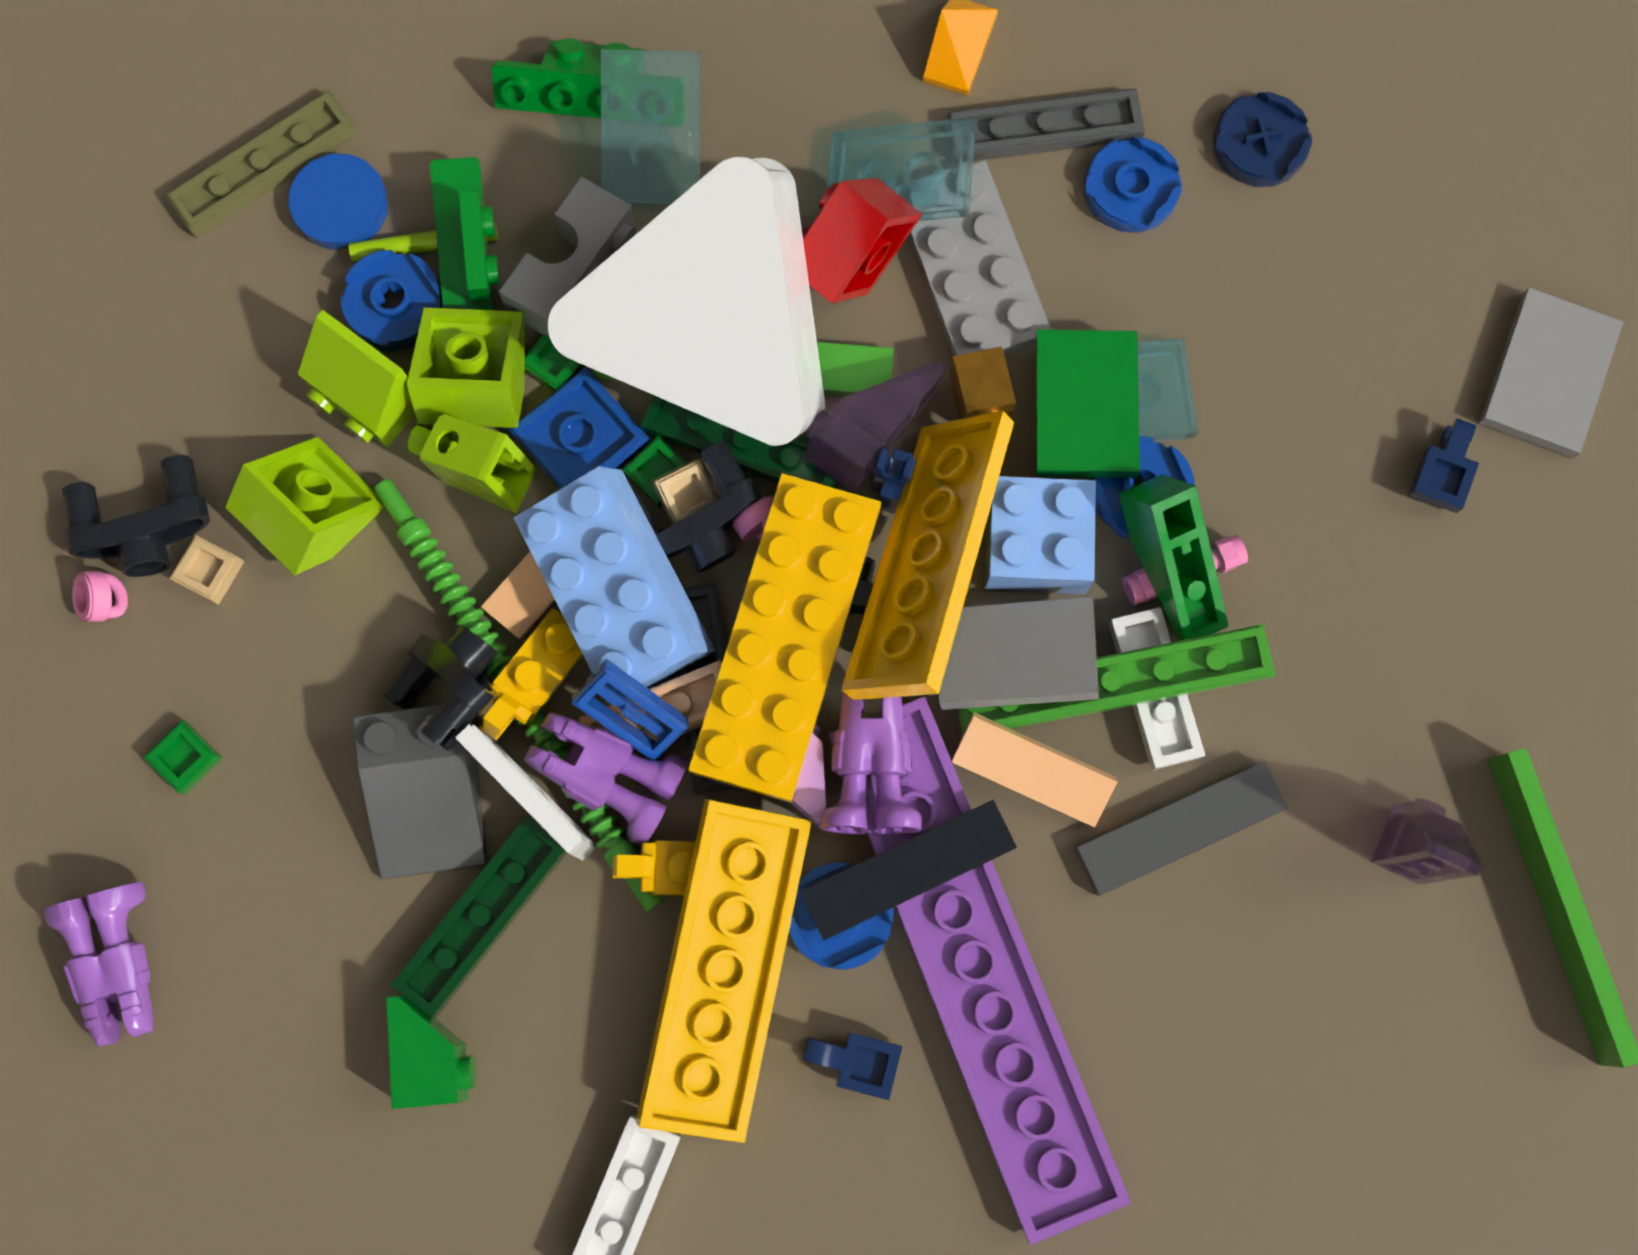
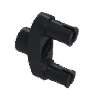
M724 440L709 446L699 454L720 493L717 496L718 500L667 529H659L639 492L633 491L667 558L669 559L686 552L697 573L722 563L737 552L726 529L734 524L733 521L742 511L762 498L752 478L747 479Z
M176 455L165 458L160 462L168 502L164 506L106 522L101 521L95 486L87 482H78L63 487L62 494L69 523V529L65 532L68 553L72 556L86 559L119 557L122 573L129 577H146L169 569L170 561L167 546L197 533L210 522L207 501L199 494L193 460L186 455Z
M462 624L459 625L445 644L431 637L421 635L408 651L409 659L389 685L381 691V694L394 705L399 706L401 710L410 709L435 677H442L451 684L448 688L451 693L428 724L421 729V732L449 751L452 747L451 745L456 740L455 737L470 724L478 713L482 715L497 697L496 690L483 674V671L494 659L498 651Z

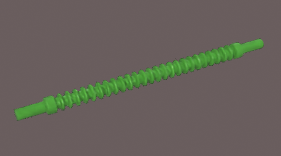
M391 479L381 481L375 486L374 490L399 528L397 537L404 547L412 548L410 551L411 558L420 559L417 568L419 570H427L425 580L427 582H435L432 591L435 594L442 593L443 596L440 599V603L443 606H450L447 613L448 616L458 618L455 627L458 628L460 624L464 625L498 651L486 671L488 677L495 676L497 678L513 657H505L504 653L507 647L504 644L498 645L496 643L499 634L497 632H489L491 622L489 620H481L484 611L481 608L474 609L473 606L476 603V599L474 597H466L469 588L466 585L458 584L461 576L459 573H451L453 563L443 561L446 553L444 550H436L438 540L436 538H429L431 529L425 520L415 517ZM543 706L533 720L529 719L527 721L528 729L525 731V736L535 738L536 741L533 743V746L546 752H552L559 759L565 761L569 755L566 751L569 743L567 741L561 742L555 735L541 727L546 718L543 716L546 707ZM517 720V723H518L519 725H524V724H522L520 721ZM575 800L572 809L583 812L580 821L583 824L589 822L591 825L588 831L589 835H597L599 837L596 846L606 849L607 852L604 854V859L612 870L613 856L639 854L635 844L630 842L629 839L624 840L622 837L625 829L623 827H615L614 823L617 817L615 815L608 816L606 813L609 805L605 803L602 808L593 811ZM625 879L646 913L664 902L661 895H651V892H640L641 879Z

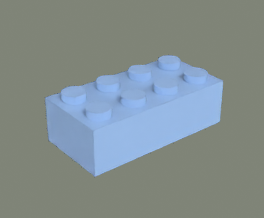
M598 466L514 517L592 673L596 675L599 672L600 665L608 659L649 689L715 652L704 627L622 470Z

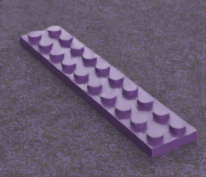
M926 697L902 705L904 729L908 733L911 743V772L899 778L901 796L905 805L916 809L921 814V831L893 835L874 833V813L877 798L876 776L872 773L866 776L868 833L866 834L875 856L971 810ZM878 714L871 718H882V714ZM836 731L828 734L831 745ZM989 861L896 906L897 913L1028 1244L1033 1245L1132 1204L993 862Z

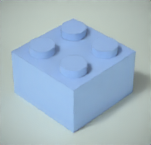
M999 476L986 522L984 590L1085 595L1093 584L1095 575L1096 481Z

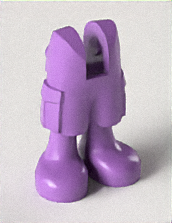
M843 692L839 730L835 732L832 742L831 766L834 773L843 777V785L837 805L828 807L822 812L821 829L827 832L842 834L868 833L866 776L872 773L876 776L877 786L874 833L893 835L921 831L922 817L920 812L914 808L907 807L901 796L899 778L911 772V743L908 733L904 729L902 698H882L880 702L882 718H861V713H864L863 700H853Z
M549 713L541 727L555 735L559 740L572 744L573 747L569 755L563 761L552 752H546L530 745L524 761L533 769L563 787L562 791L568 797L573 798L587 808L596 811L606 803L621 813L628 822V839L630 842L642 847V843L648 842L665 813L666 806L621 786L615 782V776L621 773L641 783L655 795L669 801L683 777L688 760L677 754H669L661 761L639 757L631 753L633 750L631 743L621 739L607 728L598 726L592 728L563 715Z
M143 882L86 895L83 898L68 900L43 909L46 924L61 933L73 959L67 961V965L63 966L72 991L71 995L77 1004L80 1003L81 1013L85 1021L84 1026L88 1029L98 1047L116 1044L120 1039L121 1026L116 1002H119L124 1026L132 1037H139L154 1030L153 1007L148 985L151 982V970L148 969L145 947L143 943L139 944L138 941H129L127 928L129 912L146 898L147 893ZM93 918L102 938L105 949L103 952H97L90 927Z

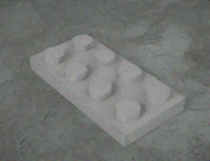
M986 160L894 189V192L923 214L908 237L953 356L1002 346L1004 355L1034 346L1037 329L1051 330Z

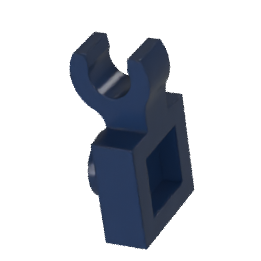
M1457 418L1454 421L1453 427L1450 425L1446 426L1439 448L1430 445L1424 450L1408 496L1454 513H1458L1464 508L1479 465L1478 462L1465 458L1476 430L1475 424Z
M882 448L878 451L873 467L875 477L871 490L880 493L878 501H881L880 510L894 514L904 485L911 481L916 460L913 458L914 454L894 448L890 457L888 455L889 450Z
M848 1032L845 1047L808 1037L803 1059L804 1061L838 1069L839 1072L835 1084L837 1087L890 1100L903 1046L853 1032Z

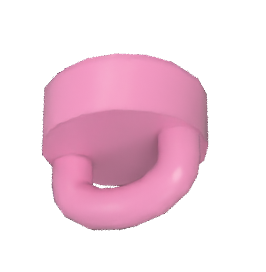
M765 497L756 501L735 518L733 528L742 541H749L755 537L759 542L761 541L774 497Z
M81 571L75 576L72 586L73 607L76 615L83 622H101L123 615L127 609V591L123 583L110 573H104L103 571ZM111 590H112V592H113V594H114V598H115V603H114L113 606H112V593H111Z

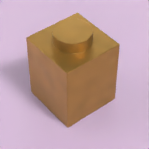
M1002 346L953 356L949 375L960 419L998 411H1004L1011 418L1016 400Z

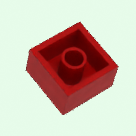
M878 178L840 181V183H834L821 198L819 208L822 211L813 225H808L802 230L809 285L832 304L868 295L923 214Z

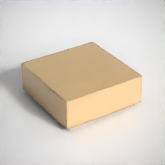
M693 459L651 480L671 525L718 500L700 459Z
M195 535L169 579L219 605L245 561Z

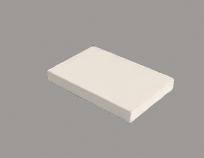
M468 725L455 737L569 854L584 861L596 849L594 846L596 843L491 737L475 725Z

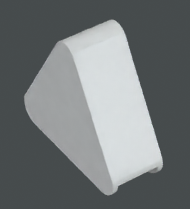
M732 157L720 162L556 302L548 318V332L554 347L563 356L768 445L779 446L786 444L811 428L820 420L824 413L825 398L796 184L790 171L782 163L770 158Z

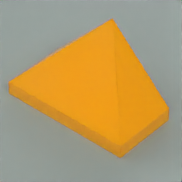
M949 0L941 10L923 82L968 96L998 10L969 0Z

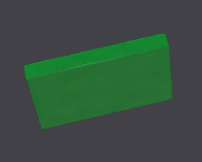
M1037 329L1035 336V476L1138 478L1140 473L1137 331Z

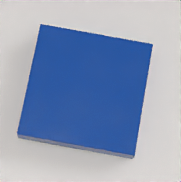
M586 367L519 420L518 428L509 429L512 436L559 489H562L598 466L620 470L651 443L649 437Z

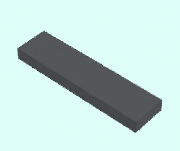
M1137 88L947 112L946 119L953 164L1105 145L1119 139V142L1123 140L1131 141L1132 137L1143 138L1145 133Z
M1263 761L1074 849L1096 895L1100 896L1288 809Z

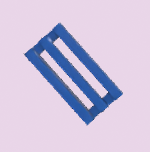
M608 659L600 665L599 672L596 675L592 673L586 679V685L583 688L579 687L572 694V704L621 739L631 743L632 747L651 760H656L689 728L688 717ZM596 694H599L601 697H603L608 702L613 704L615 707L620 709L621 713L625 717L630 719L635 724L639 723L647 730L652 732L654 735L659 737V739L657 741H654L652 738L647 736L645 733L640 731L638 728L633 726L631 723H629L624 718L619 716L617 713L612 711L610 708L605 706L603 703L598 701L596 698H594V696Z

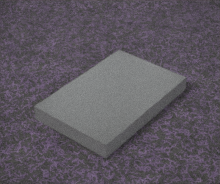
M1529 287L1521 296L1479 424L1573 459L1582 452L1624 322Z
M1092 597L962 608L939 691V704L942 710L1099 699L1094 604Z

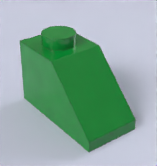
M404 996L386 997L392 1110L452 1104L468 1100V1089H474L476 1084V1066L474 1057L472 1055L466 1056V1044L439 1020L429 1018Z

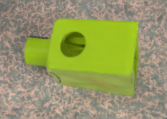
M446 414L437 418L433 428L418 424L414 427L408 439V450L419 455L420 461L440 480L513 513H517L538 471L506 434Z

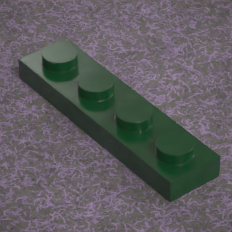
M655 395L641 423L643 432L656 437L660 436L663 440L699 454L709 446L724 440L743 471L779 484L781 474L783 473L834 488L846 459V452L802 435L783 445H768Z
M526 815L390 986L429 1018L435 1019L568 852L537 821Z

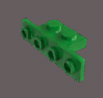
M565 38L559 41L550 40L541 64L496 60L491 67L494 103L498 109L682 126L685 121V80L678 77L643 74L645 69V49L630 48L623 43H610L607 45L585 44L573 38Z
M476 157L432 160L430 162L443 308L494 310L492 286L500 285L497 255H489L487 237L495 236V222L492 205L484 206L480 161Z

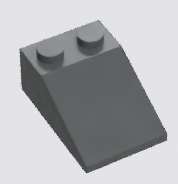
M442 704L353 717L358 771L380 875L383 880L488 864L477 760L457 739L451 745V749L447 751L440 744H436L421 732L423 726L428 724Z

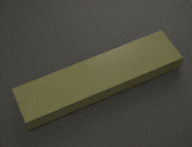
M327 90L165 195L190 231L198 238L296 175L312 160L325 156L359 133L333 95Z

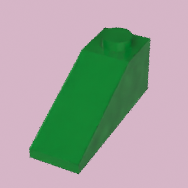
M1162 474L1119 493L1131 543L1178 640L1211 635L1229 627L1196 485Z

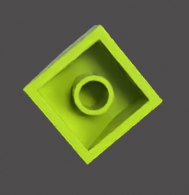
M423 308L406 384L418 424H435L439 416L446 414L483 427L518 428L525 390L524 312Z
M322 309L315 318L298 371V376L310 388L305 396L325 413L330 415L336 409L348 419L345 421L344 426L368 444L372 438H375L388 448L415 416L406 385L408 377L402 368Z
M319 437L243 464L225 506L294 576L331 560L385 507L377 493Z

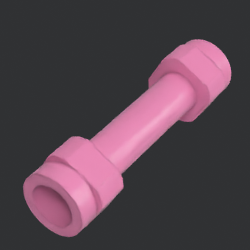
M1238 535L1225 537L1210 545L1215 568L1220 573L1233 570L1248 562L1245 545ZM1144 568L1123 577V587L1132 605L1145 603L1157 598Z

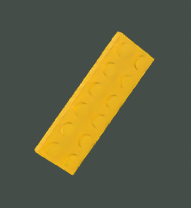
M1004 411L921 427L913 453V458L916 460L911 481L904 485L841 689L853 700L939 694L1014 422Z
M781 474L688 771L690 773L792 803L880 512L881 501Z
M709 799L704 800L635 1121L639 1127L745 1143L812 821Z

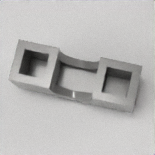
M583 177L579 179L554 214L559 237L576 248L573 255L563 262L551 264L542 262L526 253L499 290L504 310L524 312L525 325L542 335L546 334L549 336L548 318L556 302L636 235L632 205Z

